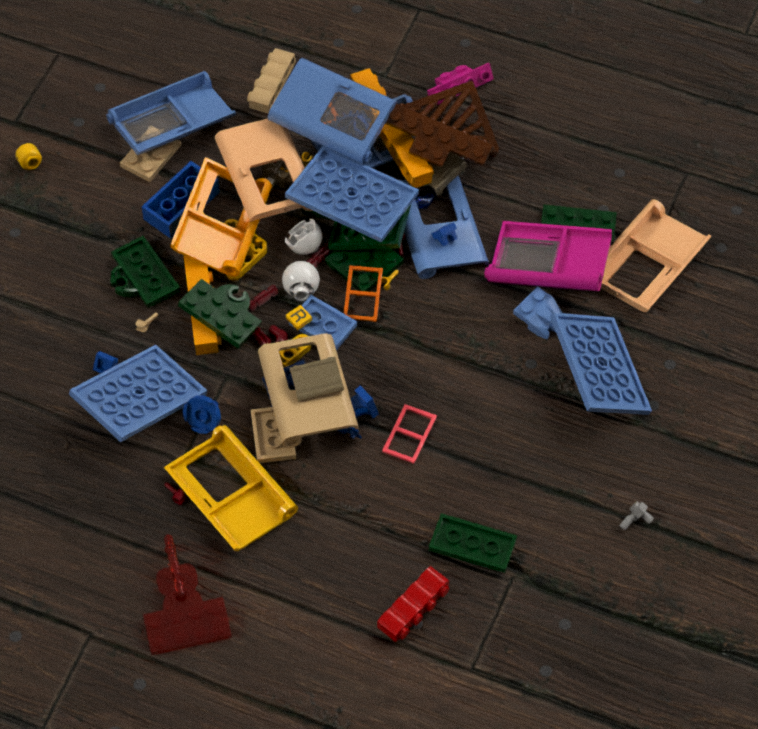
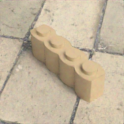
M277 48L272 53H269L266 66L263 65L261 69V76L255 80L254 89L248 94L247 102H249V108L269 113L270 108L294 68L296 62L294 53Z

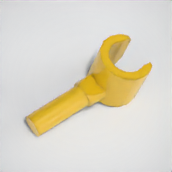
M395 270L389 277H382L381 285L387 283L384 285V290L390 288V282L399 273L398 270Z

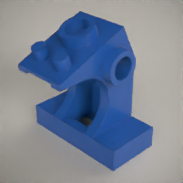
M360 385L355 389L356 395L351 398L355 416L357 418L362 414H369L372 418H375L379 413L373 398ZM353 427L337 430L343 434L349 433L352 439L355 437L362 438L358 433L359 430H355Z

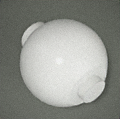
M306 261L293 262L283 272L282 284L284 289L298 301L308 299L319 286L320 278L317 269Z

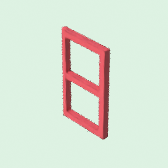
M405 404L382 452L414 464L437 415ZM407 410L431 419L423 436L399 427ZM396 432L420 440L413 458L388 449Z

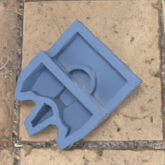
M538 286L513 311L515 316L528 324V329L531 332L547 340L550 336L549 331L556 333L550 316L553 313H562L555 299Z

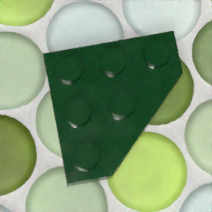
M392 249L335 250L325 258V263L343 279L348 281L349 265L383 268L382 277H387L404 263V259ZM353 271L351 285L358 291L369 292L377 285L379 273Z

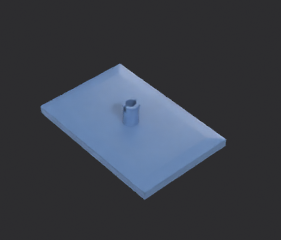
M322 146L285 192V198L382 243L417 197L419 189Z
M553 313L550 316L587 412L649 415L652 412L614 317Z
M157 345L142 351L69 391V395L120 442L184 408V405L190 398L196 395L205 396L207 394V390Z

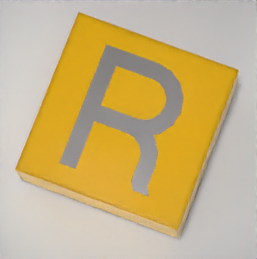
M301 305L286 314V319L297 330L313 321L312 316Z

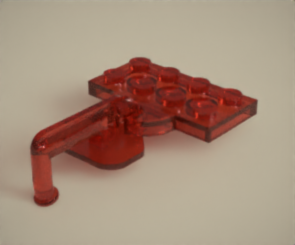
M167 534L164 537L170 567L159 570L156 575L159 592L165 595L163 610L143 614L151 655L231 638L232 635L223 597L206 601L202 600L201 595L195 590L198 585L195 567L187 563L179 565L173 536Z

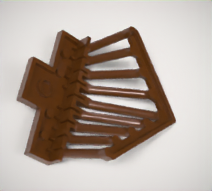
M473 81L407 104H396L385 123L415 136L409 149V154L443 168L450 152L481 166L485 165L489 154L492 157H496L499 152V146ZM457 94H460V96L457 98V100H456V101L454 102V104L451 106V108L449 109V111L446 113V115L443 117V119L439 122L438 120H439L441 114L445 111V109L449 106V104L454 101L455 96H456ZM470 96L472 99L471 105L450 127L449 124L466 98ZM443 100V102L439 105V107L429 118L428 114L437 107L438 101ZM477 112L479 119L460 131L462 124L472 113ZM483 127L484 136L470 135L475 130Z

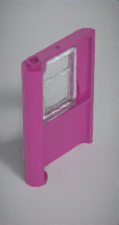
M503 221L492 264L485 268V278H487L488 282L599 292L611 245L612 229Z

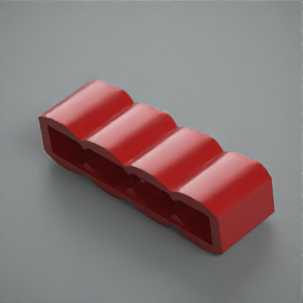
M428 567L410 585L405 593L383 613L377 621V628L395 642L400 639L403 640L408 635L409 628L420 623L423 618L422 614L426 611H431L436 605V600L440 597L443 598L448 593L449 580L433 567Z

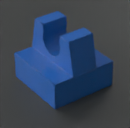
M452 222L431 234L434 240L438 239L441 245L445 246L449 244L447 236L451 241L457 239L455 232L457 227Z
M99 351L96 353L93 370L102 373L116 366L118 358Z

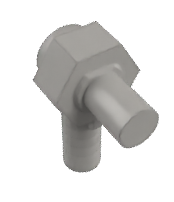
M636 501L629 509L631 514L626 516L619 526L626 530L633 521L640 517L648 524L654 518L646 511L647 505Z

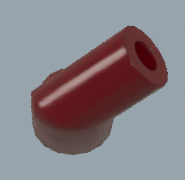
M274 324L271 325L268 332L276 337V342L288 340V334Z

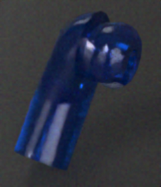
M429 190L425 197L415 198L418 209H426L431 205L436 197L434 191Z

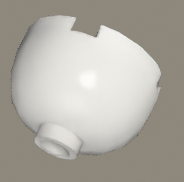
M310 219L309 222L303 220L288 232L290 237L288 239L285 238V243L293 252L299 255L313 254L321 245L323 239L322 230L314 219Z

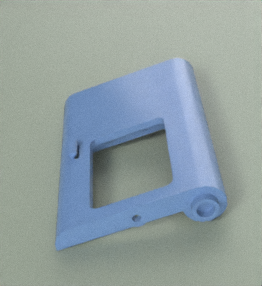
M459 175L446 186L457 217V221H453L457 227L455 229L456 240L451 241L447 236L449 244L442 246L438 239L434 240L431 233L452 222L425 225L422 222L415 199L411 203L404 234L420 279L433 277L437 269L478 263L489 265ZM399 180L403 183L408 184L406 180Z

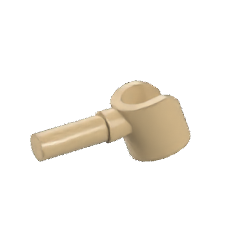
M155 312L145 321L138 319L135 324L137 326L136 330L143 333L147 332L149 324L159 316L158 313Z

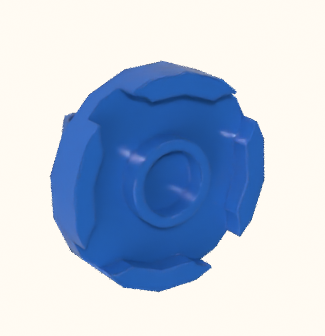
M196 395L190 398L184 405L185 422L188 421L193 431L207 434L220 424L219 404L207 396Z

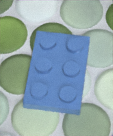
M310 295L302 305L312 316L313 321L299 329V331L308 336L325 333L331 334L336 351L357 327L356 320L313 295Z

